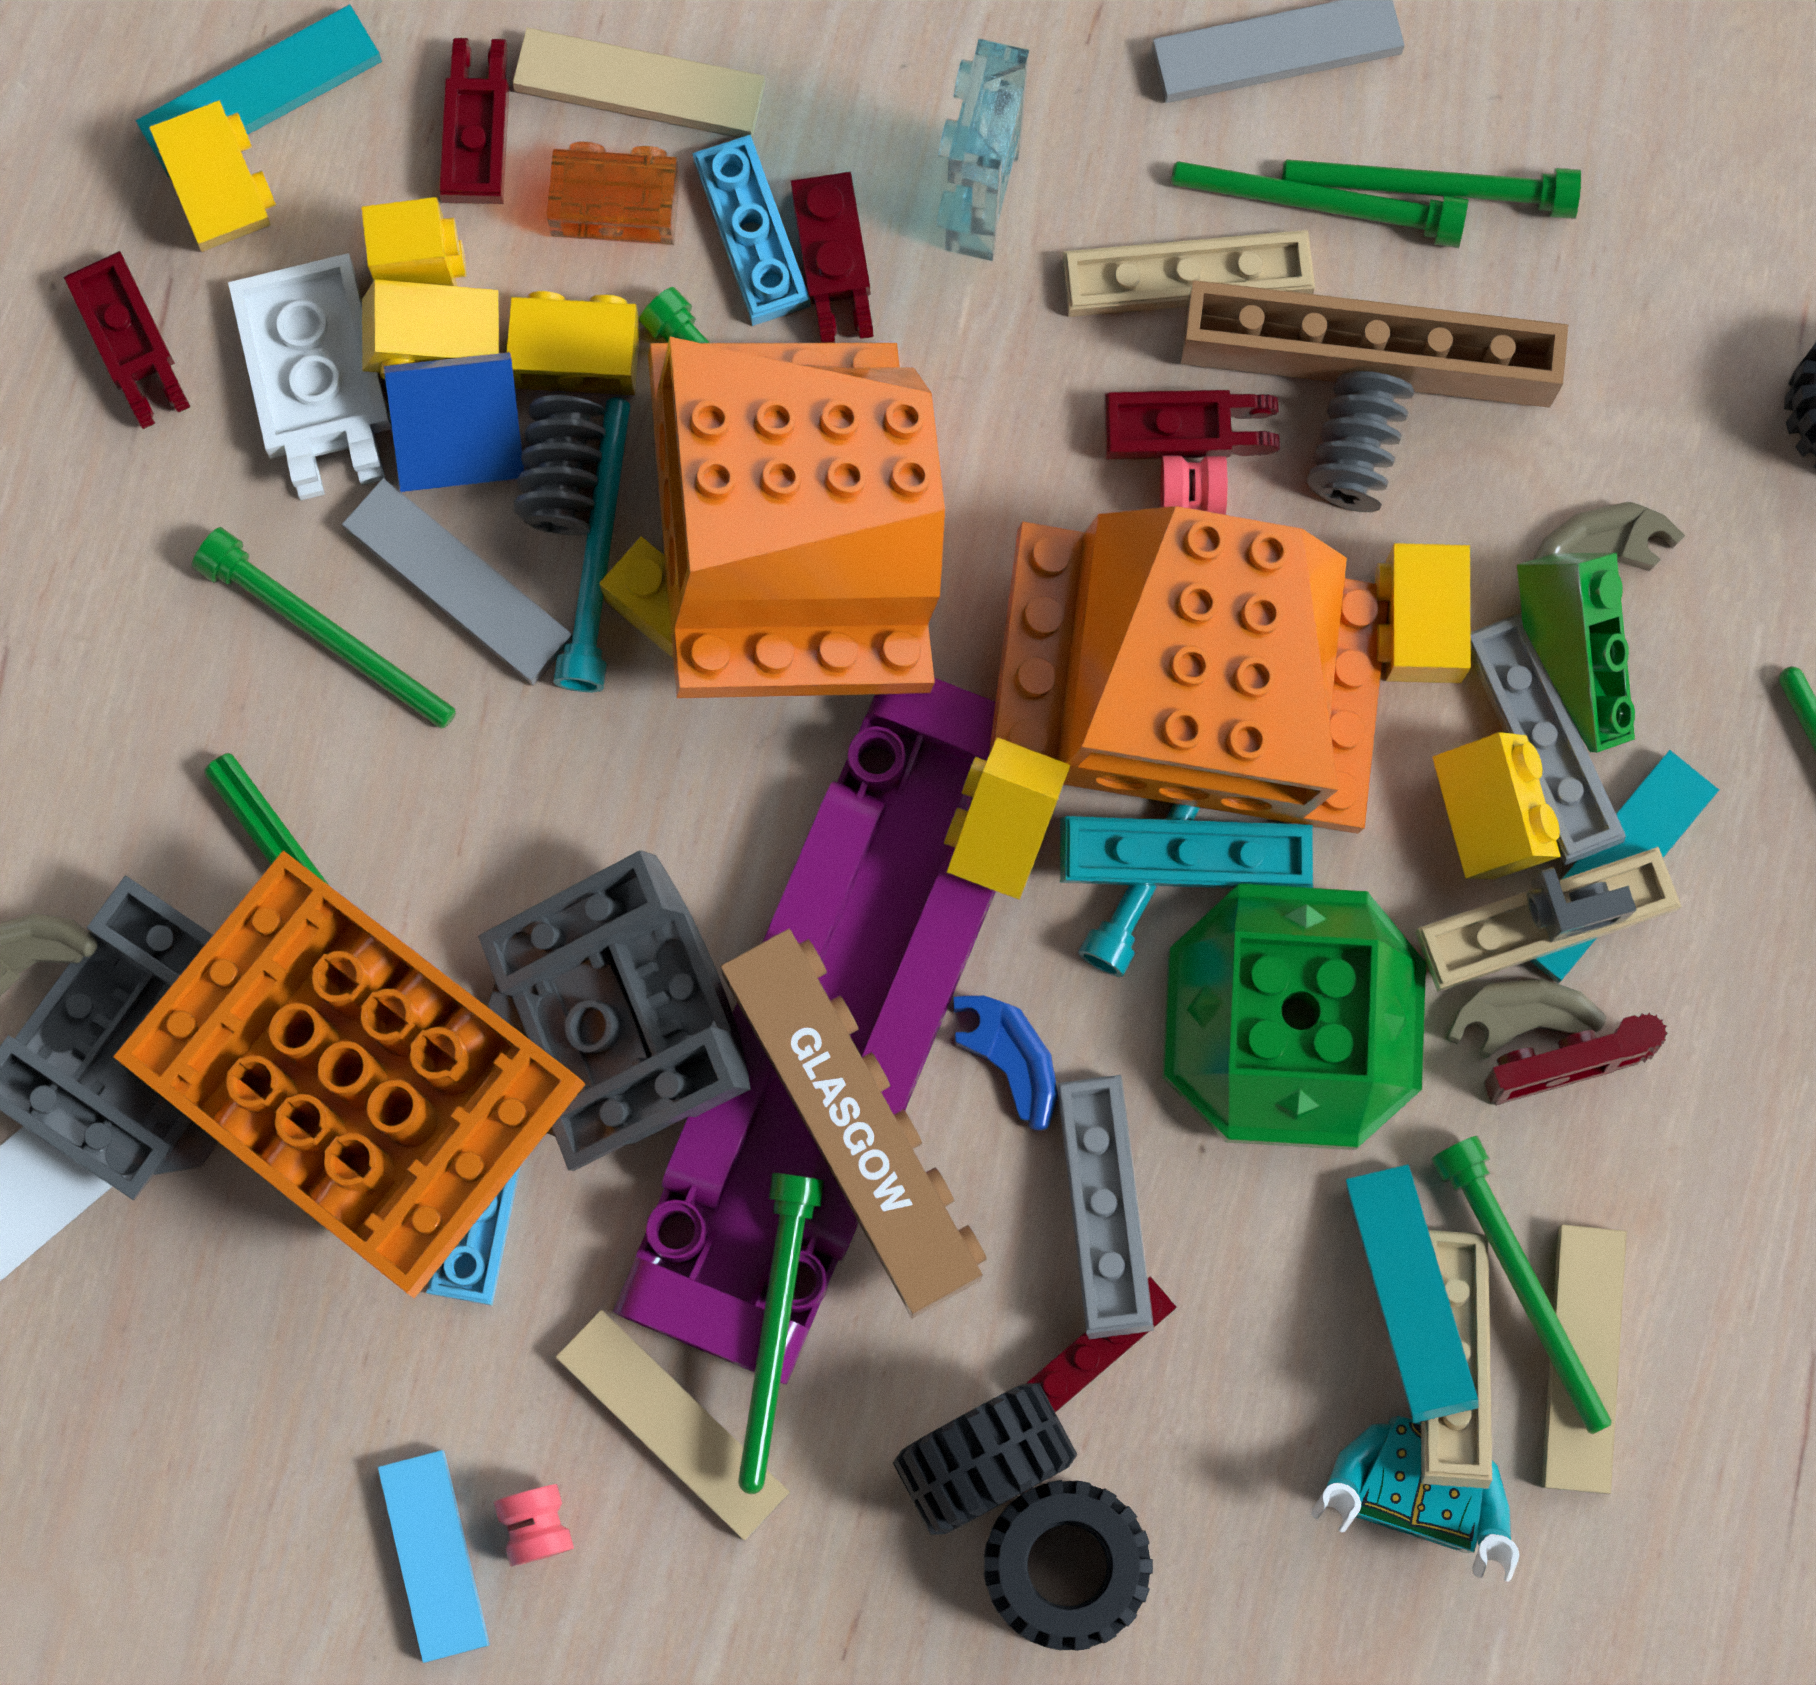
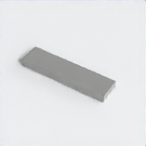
M1339 0L1153 39L1152 50L1165 102L1170 103L1401 55L1405 45L1393 0Z
M384 478L342 523L346 532L532 686L555 662L557 656L563 653L565 645L572 642V633Z
M1522 612L1471 632V660L1504 733L1527 735L1529 743L1535 747L1540 756L1543 772L1539 780L1545 802L1553 809L1559 823L1560 834L1556 841L1564 865L1623 843L1626 838L1624 830L1577 728L1523 628Z
M1121 1074L1057 1083L1087 1336L1089 1339L1154 1331Z

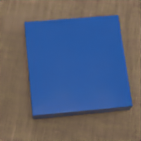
M510 352L384 366L400 492L518 479V476L524 471V466L521 461L522 445Z

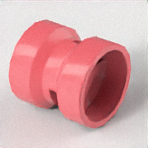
M1162 456L1160 508L1179 506L1226 515L1228 489L1226 456H1205L1200 462H1187L1182 456ZM1189 473H1192V501H1189Z
M558 1484L528 1490L494 1501L498 1521L507 1526L510 1537L505 1547L510 1567L530 1563L574 1549L570 1530L561 1525L558 1514L563 1504Z

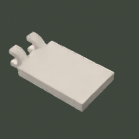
M349 253L228 282L265 449L270 459L284 455L287 456L291 480L294 487H297L300 500L325 495L315 457L340 450H350L355 472L357 471L361 486L381 481L383 478L385 479L374 433L392 428L379 373L362 371V301Z

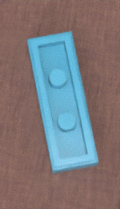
M441 1450L378 1467L423 1663L490 1646L445 1451Z

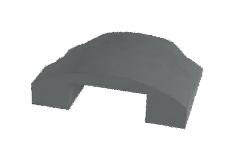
M639 850L478 935L495 979L488 1008L585 1083V1086L547 1132V1134L556 1137L568 1171H575L627 1144H634L688 1116L697 1117L750 1090L749 1075L741 1039L720 977L686 904L656 855Z
M125 875L87 926L89 933L97 940L95 953L90 957H83L81 962L77 964L69 963L15 1039L8 1035L0 1045V1111L134 1201L154 1175L202 1167L219 1142L113 1057L213 936L210 932Z

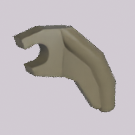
M1624 502L1575 514L1543 539L1534 559L1555 553H1617L1618 562L1650 571L1661 559L1648 548V538L1659 536L1673 549L1685 535L1665 515L1633 502Z
M33 913L1 922L0 996L21 977L19 975L20 972L36 962L77 964L81 962L83 957H90L95 953L97 940L73 919Z
M1545 979L1488 983L1458 1011L1446 1039L1457 1044L1461 1040L1467 1026H1478L1485 1033V1043L1481 1047L1479 1055L1488 1058L1515 1037L1535 1028L1571 1035L1587 1030H1594L1595 1033L1599 1032L1606 1022V1015L1581 991Z

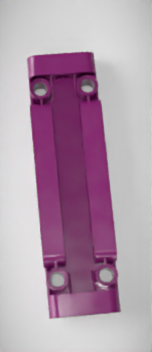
M935 677L931 693L874 694L858 734L855 735L849 745L848 757L838 781H832L823 798L763 939V942L790 928L798 944L807 939L811 941L827 971L818 980L829 1000L839 995L843 998L859 1029L850 1034L853 1043L861 1057L871 1052L874 1054L891 1087L881 1093L893 1114L903 1109L906 1111L996 893L992 889L947 873L955 848L944 844L957 807L969 811L973 797L962 794V790L974 758L978 757L986 761L988 760L996 702ZM876 748L890 753L895 761L891 769L877 775L868 773L859 764V760L865 752ZM736 1003L732 1013L745 1055L750 1090L697 1117L688 1116L662 1180L661 1187L664 1188L657 1207L648 1218L646 1233L612 1312L648 1329L755 1373L779 1214L773 1213L775 1200L768 1199L772 1173L824 1180L821 1207L814 1206L812 1219L805 1218L798 1265L811 1269L816 1275L817 1281L815 1289L809 1296L799 1300L793 1299L780 1380V1383L787 1385L819 1306L826 1296L827 1287L838 1260L842 1261L859 1222L738 1003ZM673 1216L688 1217L695 1224V1235L690 1244L676 1250L664 1246L660 1241L659 1235L664 1222Z

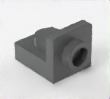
M1554 867L1540 871L1532 880L1533 890L1527 892V901L1532 919L1538 929L1546 927L1551 943L1622 923L1637 910L1629 885L1609 891L1606 882L1594 883L1570 892L1571 902L1566 903Z

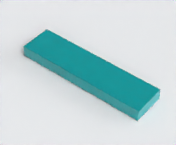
M351 4L135 121L167 177L170 178L149 127L220 100L226 117L238 112L246 133L249 135L382 62V59Z
M1669 750L1616 813L1626 835L1624 842L1577 860L1562 879L1659 847L1664 858L1720 789ZM1597 938L1530 960V962L1559 984Z
M1065 816L1060 819V883L1235 888L1238 884L1313 888V825Z
M1409 1164L1346 1179L1347 1193L1413 1423L1479 1408L1478 1396Z

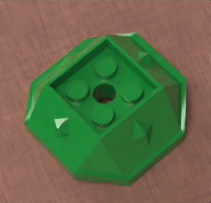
M1238 884L1169 948L1162 1078L1189 1103L1226 1143L1356 1150L1422 1090L1426 962L1368 891ZM1292 999L1306 1002L1314 1012V1026L1305 1030L1290 1027L1283 1019L1282 1004Z

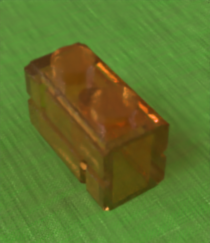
M585 141L570 144L569 150L554 149L552 152L547 205V221L551 237L674 245L680 187L677 157H667L666 151L653 146H636L631 149L630 154L606 152L602 145Z

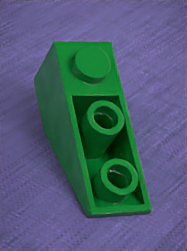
M1555 553L1517 564L1523 628L1589 752L1598 753L1635 740V708L1631 701L1628 673L1629 647L1624 632L1621 602L1623 585L1618 571L1617 553Z

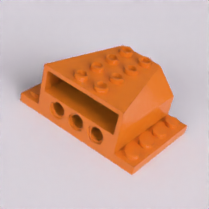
M670 337L668 343H650L648 364L676 697L723 698L931 693L935 679L928 624L940 598L945 504L932 393L914 367H900L897 343H697Z
M1179 506L1101 513L1095 517L1085 532L1022 521L1017 530L989 755L998 737L1070 764L1071 766L1063 785L1302 825H1313L1314 827L1358 834L1365 829L1382 662H1377V624H1386L1388 601H1377V584L1345 578L1347 558L1302 528Z
M284 850L113 1056L414 1299L585 1086V1083L577 1075Z

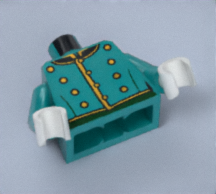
M1392 1417L1388 1424H1372L1342 1449L1338 1454L1326 1489L1312 1508L1311 1515L1317 1520L1328 1506L1339 1511L1343 1520L1338 1529L1340 1532H1345L1354 1518H1359L1462 1553H1474L1478 1542L1480 1547L1472 1570L1473 1574L1480 1578L1484 1575L1487 1560H1494L1504 1567V1581L1509 1582L1518 1563L1519 1551L1511 1540L1510 1507L1498 1465L1492 1460V1482L1488 1489L1421 1484V1422L1413 1423L1412 1419L1406 1417Z

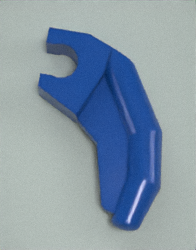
M984 995L954 997V1013L972 1012L977 1015L980 1022L978 1028L973 1032H955V1046L990 1061L1004 1072L1008 1079L1019 1118L1023 1121H1028L1030 1129L1037 1131L1048 1129L1058 1099L1052 1055L1022 1010Z

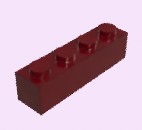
M1150 1276L1148 1277L1153 1325L1155 1327L1172 1313L1177 1306ZM1085 1332L1026 1384L1040 1383L1056 1413L1148 1332L1089 1339Z

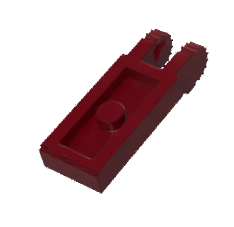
M468 38L453 39L450 78L445 80L439 189L442 203L504 204L509 85L507 81L508 50L506 39L491 40V46L488 49L489 79L469 78V67L472 63V50L469 46Z
M851 171L790 180L810 304H815L821 343H835V335L837 334L835 316L831 313L829 301L849 298L853 299V321L859 338L873 337V325L868 296L871 295L870 281Z
M121 251L64 276L65 282L118 390H123L141 428L145 429L155 424V421L153 419L154 412L147 398L142 395L136 382L158 372L163 382V391L170 405L175 407L178 413L190 408L189 401L171 367L175 362Z
M1230 390L1105 393L1106 460L1161 459L1162 456H1182L1183 458H1204L1205 456L1230 457L1231 453L1239 456L1274 454L1280 450L1279 434L1270 431L1232 432L1231 416L1238 419H1263L1277 415L1279 413L1278 397L1269 394H1230Z
M1650 1012L1647 1015L1641 1013L1639 1017L1633 1015L1623 1018L1613 1034L1597 1038L1594 1030H1587L1558 1041L1559 1049L1536 1055L1532 1047L1506 1053L1497 1058L1498 1066L1492 1068L1484 1082L1490 1103H1494L1497 1106L1610 1074L1617 1070L1638 1065L1640 1061L1645 1063L1647 1059L1651 1060L1654 1054L1662 1046L1661 1044H1664L1666 1041L1665 1037L1668 1032L1665 1031L1667 1025L1663 1024V1019L1657 1018V1014L1653 1016Z

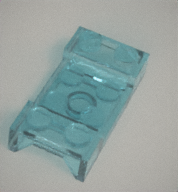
M978 39L973 61L961 60L953 97L962 99L963 102L958 120L946 119L938 157L948 159V182L957 184L955 192L944 190L937 216L936 227L946 229L945 251L993 261L996 250L997 227L1013 163L1018 160L1021 150L1029 50Z

